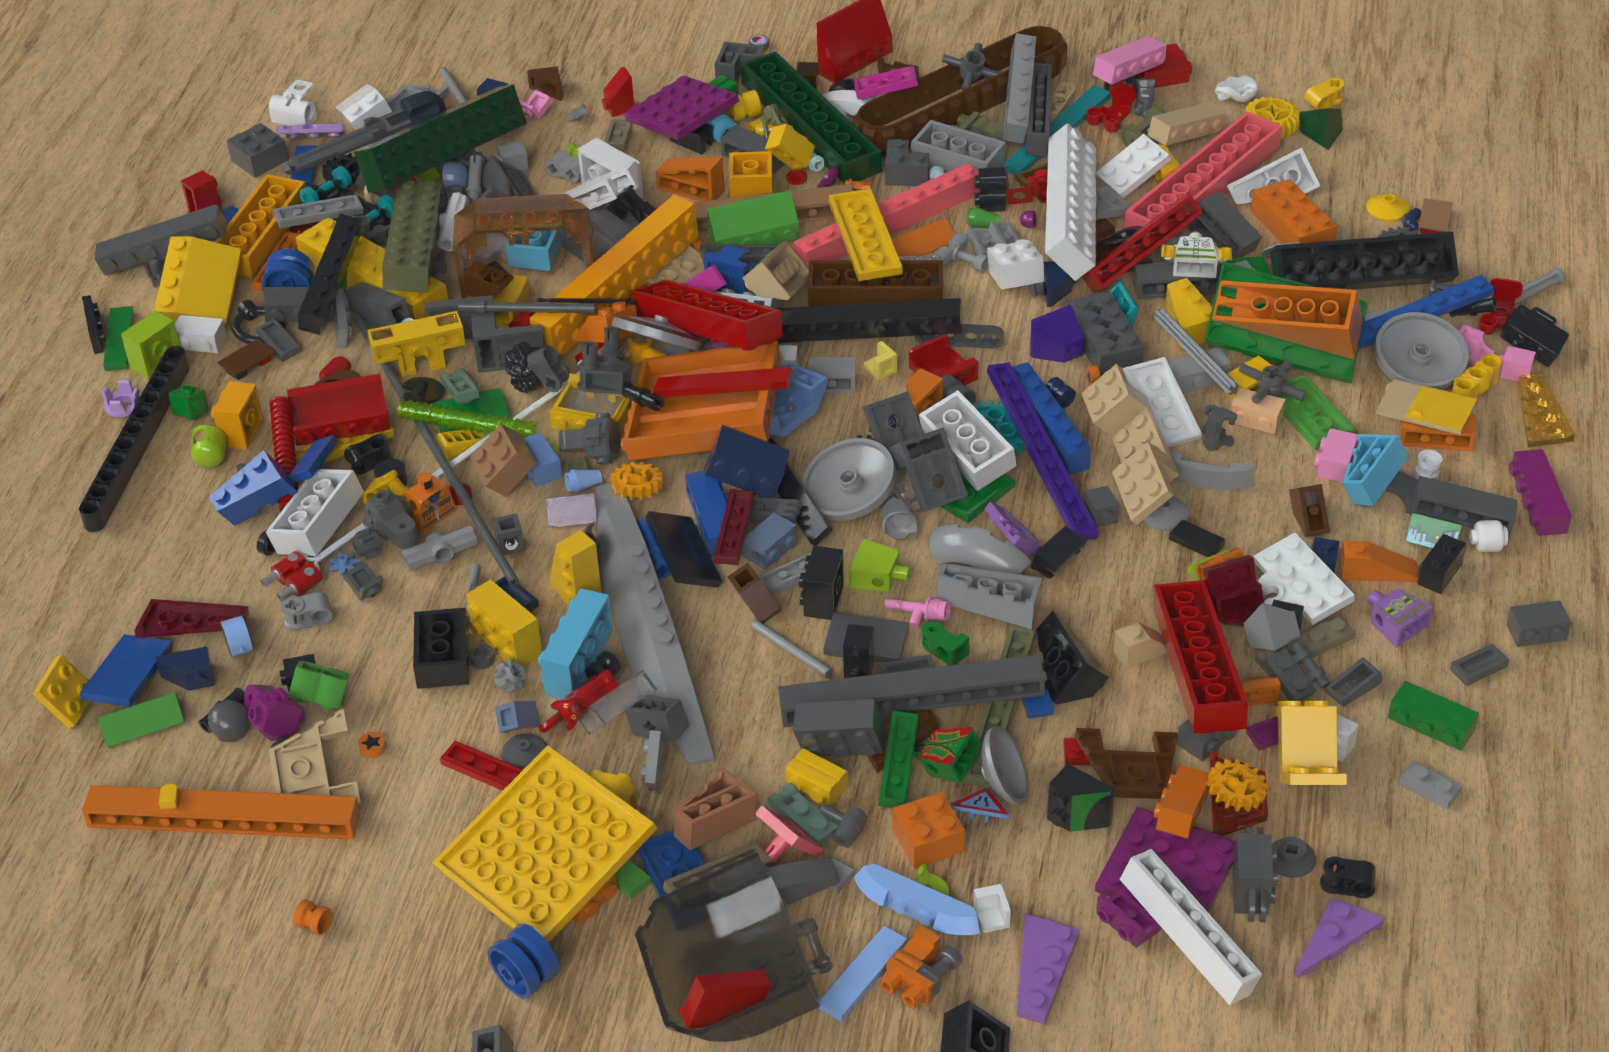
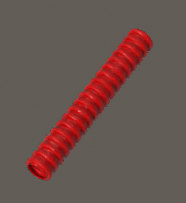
M278 396L270 400L269 403L274 458L289 477V474L297 465L291 402L287 397ZM298 482L292 483V484L294 485V487L296 488V490L298 491V489H299V486H298L299 483H298ZM287 494L278 499L280 512L294 495Z

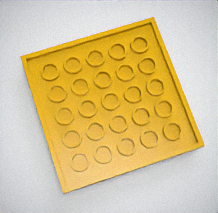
M547 745L432 864L509 928L513 929L518 924L525 923L538 931L549 943L657 830V827L647 817Z

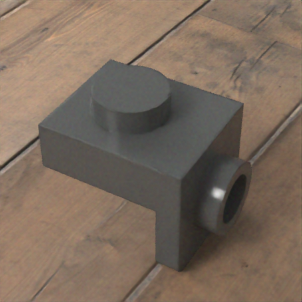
M366 562L344 573L343 576L360 601L366 597L373 598L380 593L384 581L381 575L375 576Z

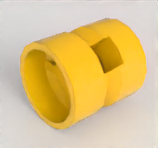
M755 90L743 92L742 96L738 95L739 102L727 109L728 116L733 122L742 121L745 119V116L749 119L758 117L762 113L761 102Z

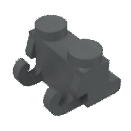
M1216 405L1206 406L1204 415L1209 416L1202 429V432L1206 433V438L1203 440L1205 448L1213 451L1214 449L1218 450L1223 445L1231 447L1234 445L1233 436L1225 435L1226 429L1222 428V424L1225 420H1229V424L1234 425L1237 414L1224 407L1220 408Z

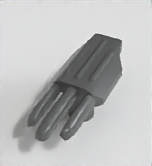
M151 259L144 266L148 277L156 288L155 280L158 281L160 286L164 263L162 260Z

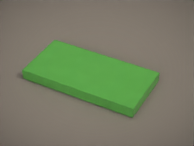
M1306 375L1287 380V384L1306 392V396L1303 401H1300L1282 392L1280 398L1285 399L1283 415L1314 450L1320 449L1322 437L1327 438L1330 428L1356 434L1357 430Z

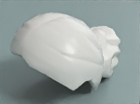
M1247 75L1241 77L1229 76L1225 81L1217 84L1215 94L1221 101L1233 99L1237 102H1247L1255 97L1258 87L1256 81Z

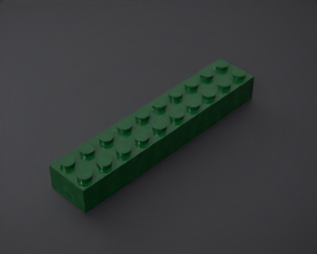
M776 51L741 63L742 85L748 91L755 90L760 102L765 107L777 104L789 125L815 145L813 151L824 159V165L829 170L834 166L838 168L839 173L836 177L844 185L845 180L859 181L882 172V151Z
M511 84L485 92L355 151L354 154L368 193L378 192L398 185L527 124L515 86Z

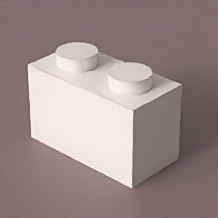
M180 315L175 323L180 347L187 351L218 353L227 337L223 319Z

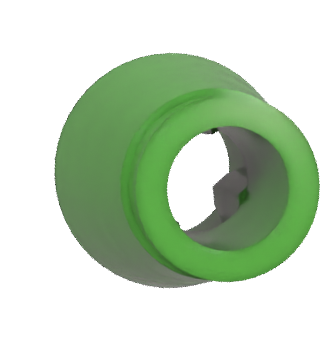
M979 207L970 208L967 225H972V228H989L991 221L999 222L1000 215Z

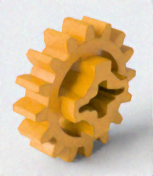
M632 461L628 465L622 464V468H615V472L611 473V489H614L615 495L621 493V498L627 496L630 497V500H633L635 497L643 500L646 496L651 498L652 493L658 494L659 489L663 488V474L659 472V467L653 468L652 463L644 465L643 461L639 464H635Z
M1225 759L1223 764L1219 761L1216 762L1215 767H1212L1206 783L1207 786L1211 787L1209 794L1217 795L1216 802L1224 801L1225 808H1229L1232 805L1237 812H1239L1241 807L1247 812L1250 811L1251 807L1257 809L1260 803L1264 801L1268 784L1263 783L1265 776L1257 775L1258 768L1250 769L1249 762L1242 765L1239 759H1235L1234 763H1231L1228 759Z

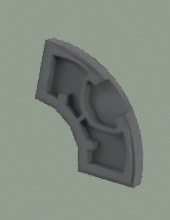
M1398 471L1387 487V491L1401 498L1406 506L1405 513L1412 514L1413 493L1418 480Z

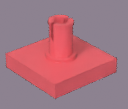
M761 806L756 812V815L777 833L776 837L764 851L774 863L777 864L779 862L778 860L790 845L815 857H818L823 851V848L787 817L764 806Z

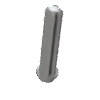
M1553 267L1546 275L1524 285L1521 297L1516 298L1515 304L1554 284H1562L1566 277L1563 269Z

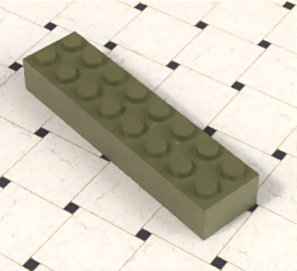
M406 180L398 184L382 266L383 290L428 292L439 227V216L442 208V183Z

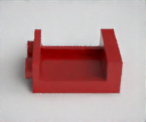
M942 334L909 350V368L914 373L921 368L939 377L950 374L964 385L978 380L979 362L974 357L964 360L949 346V336L947 334Z

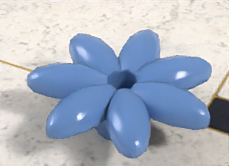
M339 552L338 559H329V562L333 564L329 570H339V574L344 575L346 569L349 571L355 568L354 565L359 564L361 560L353 559L355 556L354 552L348 555Z

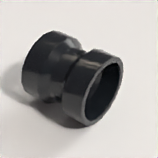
M603 651L597 656L596 662H592L586 667L585 674L589 679L595 674L598 676L601 672L608 669L615 676L620 671L621 664L612 653Z

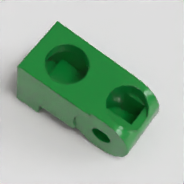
M935 621L927 622L922 626L923 648L947 665H956L970 654L969 637L963 633L955 636L944 629L941 623Z

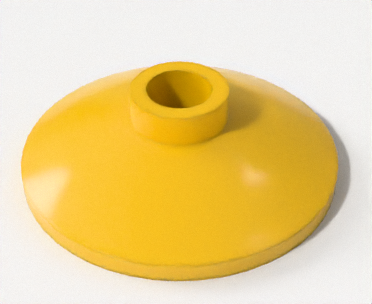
M1381 193L1368 199L1366 210L1376 219L1398 221L1410 211V205L1401 196Z

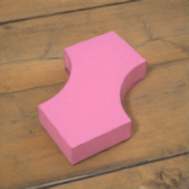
M1463 324L1459 332L1464 337L1469 350L1467 365L1475 366L1476 362L1481 361V357L1485 354L1496 355L1495 351L1488 348L1483 341L1485 332Z

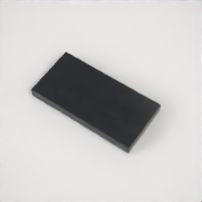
M648 511L645 518L675 583L719 588L722 580L692 517Z

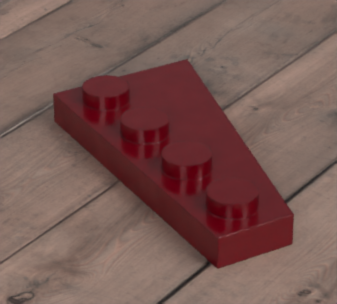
M151 599L134 630L136 638L219 632L222 631L221 621L242 615L246 622L249 616L248 606Z

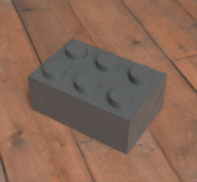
M875 699L795 703L793 732L801 749L804 748L820 757H847L848 755L858 754L872 756L884 752L885 724Z

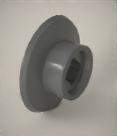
M1285 837L1272 843V846L1277 847V863L1273 865L1275 869H1278L1279 875L1297 878L1309 874L1316 865L1315 853L1301 839Z

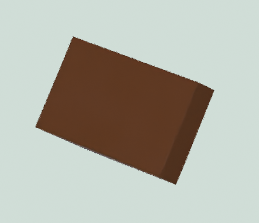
M558 66L527 71L529 89L537 90L559 101L563 99Z

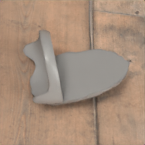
M892 498L885 502L882 507V529L884 534H888L896 540H903L911 533H917L916 516L909 511L908 506L903 501Z

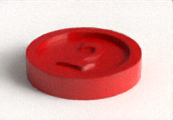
M799 169L791 170L786 174V181L791 185H802L807 181V173Z

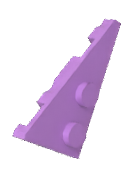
M1332 898L1295 969L1294 976L1300 978L1304 974L1311 973L1320 962L1327 958L1331 960L1343 953L1350 945L1362 941L1364 935L1371 930L1381 929L1384 918Z

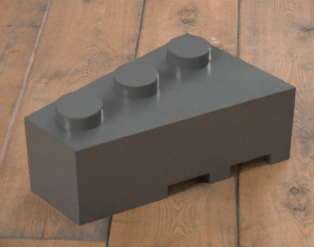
M1217 192L1200 201L1198 206L1203 213L1193 220L1187 229L1192 232L1194 230L1202 234V237L1212 238L1213 242L1218 244V248L1231 247L1232 257H1244L1256 250L1262 236L1234 208L1228 199L1220 192Z

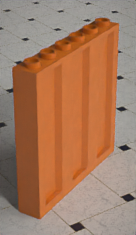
M774 341L772 344L758 345L756 349L751 351H744L741 347L734 346L645 358L641 368L638 370L639 378L638 382H635V386L649 389L653 394V389L659 377L781 368L783 359L778 341ZM777 389L663 398L664 406L658 412L646 406H638L635 401L631 400L632 406L628 410V422L624 426L625 434L621 438L623 452L626 451L629 461L709 451L714 445L721 425L768 442Z

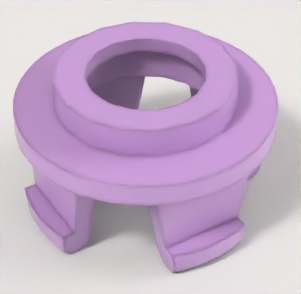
M119 380L118 391L111 393L109 387L105 386L101 394L104 398L103 406L105 412L113 417L129 416L141 396L138 388L133 390L130 380ZM123 403H130L131 405L125 408Z

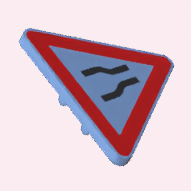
M982 788L950 803L953 810L970 813V820H974L976 814L985 815V823L988 822L990 816L1009 818V812L989 788Z

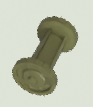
M1156 106L1151 107L1146 111L1145 120L1137 126L1132 124L1124 126L1120 132L1123 144L1128 147L1141 135L1145 134L1148 136L1147 129L1150 127L1152 116L1163 114L1165 111Z

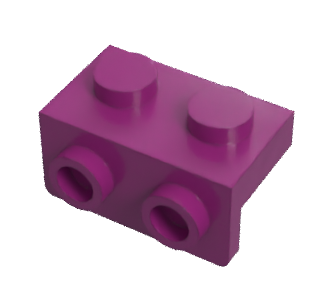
M1122 889L1109 898L1104 894L1098 896L1096 914H1098L1100 920L1106 924L1108 923L1118 932L1123 940L1129 941L1135 948L1161 931V926L1148 911Z

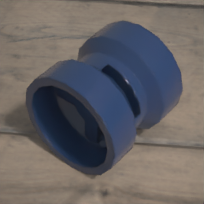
M1053 377L1045 384L1062 409L1068 407L1074 401L1076 396L1075 390L1065 385L1064 381L1060 378Z

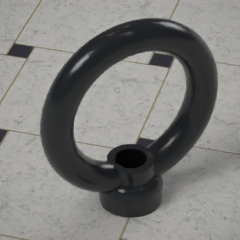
M251 300L241 302L237 309L239 313L234 317L231 324L234 336L246 344L256 339L266 344L259 336L248 335L240 328L241 323L245 319L251 321L257 315H264V306H256ZM279 322L281 326L285 329L286 322Z

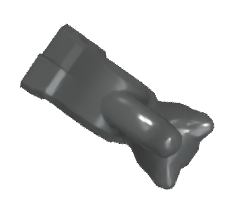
M1135 78L1137 102L1134 105V115L1142 114L1145 118L1146 111L1152 107L1151 103L1154 101L1156 80L1153 78Z

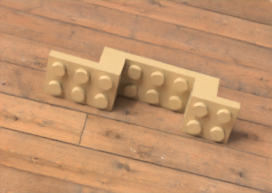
M1115 364L1092 385L1087 387L1082 392V396L1093 424L1113 439L1122 463L1112 473L1130 520L1138 525L1174 495L1170 482L1179 473L1147 396L1130 385L1123 368Z

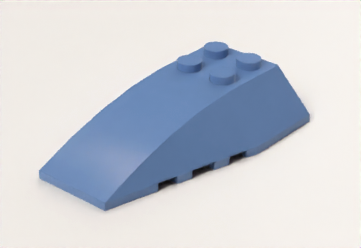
M791 363L787 366H781V368L792 367L793 376L788 388L777 389L770 434L783 438L818 412L829 382L827 377ZM789 404H793L796 408L793 411H787L786 407Z

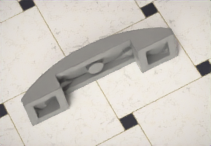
M1169 451L1179 473L1173 479L1175 481L1195 487L1216 490H1234L1253 486L1255 465L1231 461L1228 468L1182 460L1183 453Z

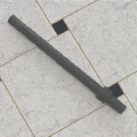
M476 300V302H458V311H476L477 314H486L487 311L595 313V304L506 303Z

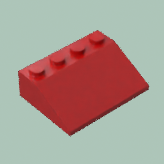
M858 0L817 22L818 74L832 83L850 76L877 61L878 58H882L892 52V32L881 0Z

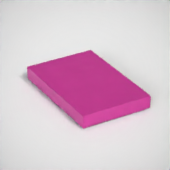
M914 66L854 80L857 100L918 86Z

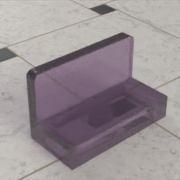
M595 494L546 498L549 527L597 522Z

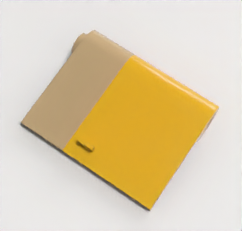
M1394 378L1392 382L1387 383L1385 395L1376 409V414L1461 435L1470 415L1476 414L1479 400Z

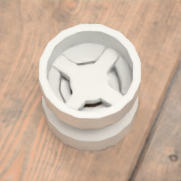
M1422 450L1417 458L1418 465H1416L1414 471L1415 478L1418 480L1419 476L1437 480L1440 473L1439 468L1443 460L1441 454L1434 450Z

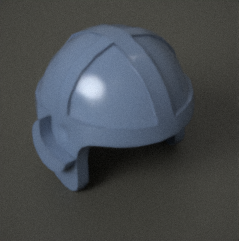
M446 161L438 165L437 168L443 170L442 176L445 189L450 185H457L463 189L464 193L468 187L469 177L466 167L461 163ZM442 189V198H443V199H446V198H445V189Z

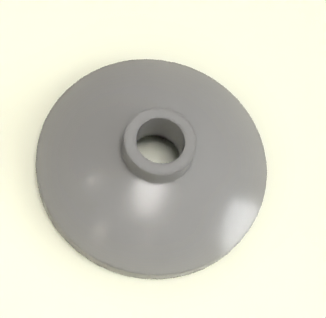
M1171 497L1146 517L1143 522L1156 530L1171 531L1182 519L1188 520L1189 511L1185 503L1175 497Z

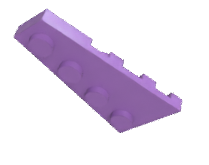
M1025 914L1017 1005L1018 1017L1041 1024L1046 1023L1078 941L1080 929Z

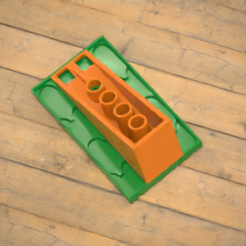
M1223 261L1205 340L1206 343L1215 347L1240 352L1243 355L1254 358L1260 356L1264 360L1280 364L1290 361L1294 369L1352 383L1368 305L1367 301L1358 298L1357 290L1314 287Z

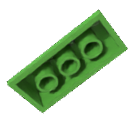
M790 190L707 208L709 244L779 245L785 240L792 242L799 239V221Z

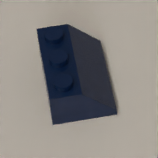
M721 425L704 466L705 476L742 490L755 491V495L763 498H774L783 478L789 450Z

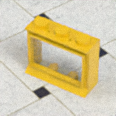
M570 373L568 383L553 408L549 410L551 428L563 431L583 429L587 419L596 418L597 413H610V418L619 423L621 435L625 423L628 422V410L632 406L631 399L623 397L622 394L580 391L577 388L580 375Z

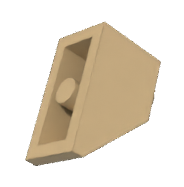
M1139 622L1115 630L1114 653L1126 668L1167 653L1162 635L1158 631Z

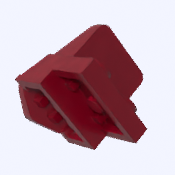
M1250 555L1203 568L1205 583L1219 621L1225 625L1244 627L1243 622L1264 603L1262 584L1257 582L1254 557Z

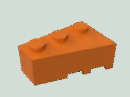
M723 156L667 158L656 171L657 189L701 202L717 200L725 191Z

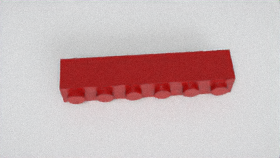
M1191 195L1179 199L1097 261L1096 266L1085 273L1082 278L1092 292L1104 289L1203 213Z

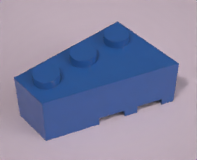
M263 450L210 495L209 499L219 514L233 525H236L259 513V509L270 503L273 506L279 503V498L287 494L292 496L298 492L282 466Z

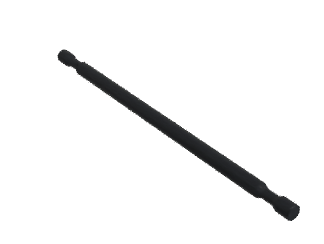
M537 298L538 303H615L621 301L631 304L637 303L636 299Z

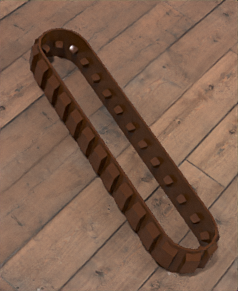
M1032 26L1017 32L1036 37V57H1034V62L1052 64L1051 79L1059 75L1066 66L1067 43L1058 30L1046 26ZM1016 33L982 48L981 53L985 56L984 67L1000 71L1010 66L1011 49ZM948 64L918 78V86L889 92L865 103L854 115L853 125L882 151V157L886 156L888 140H909V147H911V141L930 120L946 125H957V119L961 114L970 116L974 111L982 113L1005 102L1009 69L897 123L884 126L962 89L964 79L960 76L959 67ZM982 75V76L979 77L978 80H976L975 82H977V81H979V80H981V79H983V78H985V77H987V76Z

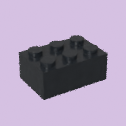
M466 608L414 612L413 669L417 689L469 684V626Z

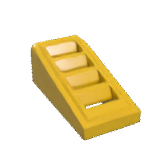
M481 427L436 434L438 445L447 460L459 456L487 436Z

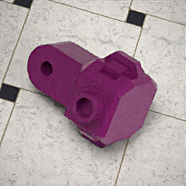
M250 684L247 686L244 693V704L248 710L249 721L269 741H275L278 737L285 738L297 732L298 725L304 722L305 711L283 688L275 690L271 685Z

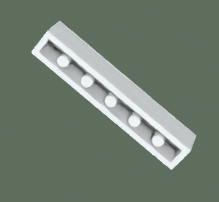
M1152 849L1131 857L1120 878L1121 882L1229 1005L1249 997L1263 975Z

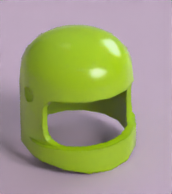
M211 425L195 427L191 433V444L193 445L191 457L193 461L204 468H213L220 465L226 455L227 436L224 431ZM199 432H204V438L197 442L195 435Z

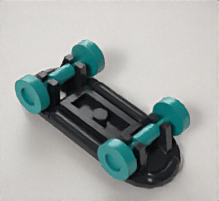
M342 166L334 169L332 175L327 177L324 184L313 185L312 188L307 186L300 190V198L303 204L356 194L346 189V187L351 185L352 178L350 173ZM384 195L378 199L377 204L372 205L358 196L364 208L363 214L358 215L367 216L370 219V229L368 231L373 230L376 225L386 226L391 224L390 217L392 216L395 203L391 197ZM370 239L371 242L375 244L377 243L374 241V239Z

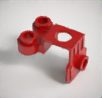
M1122 81L1112 85L1109 84L1112 106L1107 108L1101 105L1099 108H1088L1086 110L1088 124L1096 126L1102 121L1106 131L1116 132L1120 128L1121 121L1130 114L1131 103L1135 101L1136 90L1134 87Z
M1003 165L1006 172V198L1008 205L1033 202V197H1037L1042 203H1047L1048 170H1037L1033 176L1028 177L1029 187L1009 189L1006 165ZM1018 192H1022L1026 195L1022 199H1016L1013 197V195Z
M1501 278L1491 280L1490 284L1494 287V295L1492 297H1495L1497 300V310H1504L1506 312L1496 311L1483 314L1479 319L1478 327L1480 331L1485 332L1484 334L1490 335L1497 328H1502L1507 317L1511 315L1516 298L1521 297L1523 284L1520 281Z

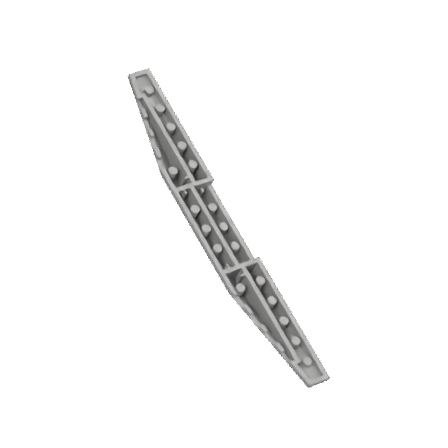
M611 482L596 485L598 541L601 545L598 551L599 575L605 594L609 595L611 613L632 678L640 686L643 695L681 700L689 727L674 741V744L688 766L714 761V754L683 651L647 546L626 497L621 498V493L614 494V489H611Z

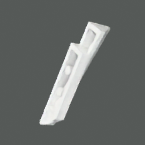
M633 161L546 201L540 208L566 211L567 219L615 200L619 193L629 185L634 186L633 190L639 187L637 163Z

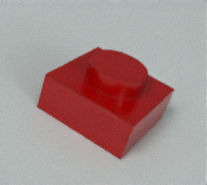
M1064 738V764L1091 765L1076 739Z

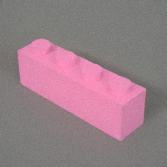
M1146 36L1096 56L1093 75L1112 85L1163 64L1166 58L1167 45L1150 36Z

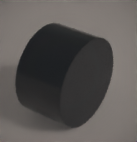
M385 459L375 466V479L392 470H396L398 473L397 477L406 486L407 475L402 461L398 459Z

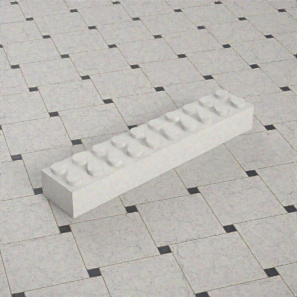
M1067 123L1049 137L1045 253L1076 281L1096 266V148L1090 141L1087 142L1082 137L1077 128H1072Z

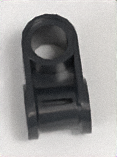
M373 435L345 449L344 458L352 464L351 468L355 474H365L373 470L380 461L392 459L389 441L385 435Z
M1329 857L1325 860L1323 865L1325 873L1321 876L1319 882L1320 887L1325 892L1364 899L1370 898L1375 894L1376 867L1374 864L1368 861L1340 857ZM1336 864L1337 866H1336V870H1335V872H1334L1333 867H1334V865ZM1333 879H1335V886H1332Z

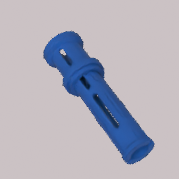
M641 517L636 522L647 546L657 578H667L671 575V572L646 518L647 524H645L644 518Z

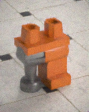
M919 925L913 931V937L886 962V973L881 978V989L890 995L900 988L904 991L902 993V1001L912 1009L921 1003L928 1006L933 1001V996L940 991L941 978L948 969L955 970L962 963V956L951 946H945L940 951L941 937L924 926ZM939 957V961L931 967L930 965Z

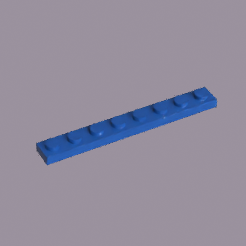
M1480 275L1367 320L1363 325L1359 348L1374 343L1380 328L1394 316L1409 312H1422L1439 317L1494 295V287L1483 275Z

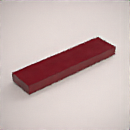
M730 489L714 553V563L739 565L755 500V491Z

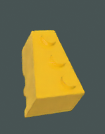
M1188 278L1167 284L1165 305L1168 314L1198 344L1206 342L1205 336L1212 311L1211 304ZM1178 344V349L1182 350L1183 348Z
M582 530L556 544L548 584L561 595L564 602L568 605L571 599L576 597L580 588L602 593L596 543Z

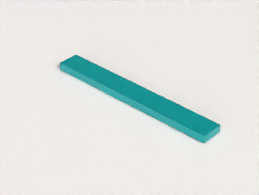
M1093 85L1050 122L1049 137L1067 123L1072 128H1077L1086 120V110L1088 108H1099L1111 98L1109 91ZM1025 144L1002 164V167L1006 165L1007 172L1015 175L1030 169L1043 156L1025 155Z

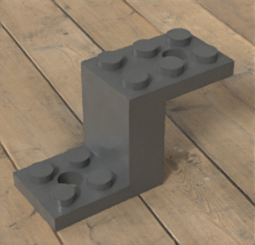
M493 295L425 302L426 317L454 311L458 312L463 326L464 338L473 339L478 373L506 370L505 354L520 342H523L527 348L544 347L542 324L497 329L494 311H487L486 314H477L476 311H458V302H476V300L494 302Z
M908 391L863 407L874 441L887 448L895 462L897 471L906 468L922 513L968 496L944 428L923 434ZM890 415L898 419L899 424L897 428L889 425L888 418ZM933 475H938L941 478L942 485L940 488L933 486L931 481Z

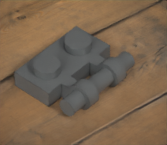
M1297 641L1291 646L1296 655L1291 656L1285 648L1266 658L1262 663L1272 678H1279L1280 689L1289 701H1302L1313 695L1316 691L1312 685L1314 682H1317L1321 689L1330 684L1325 677L1326 672L1321 666L1318 667L1311 658L1312 653L1309 649L1304 648ZM1303 663L1309 674L1305 675L1298 665Z

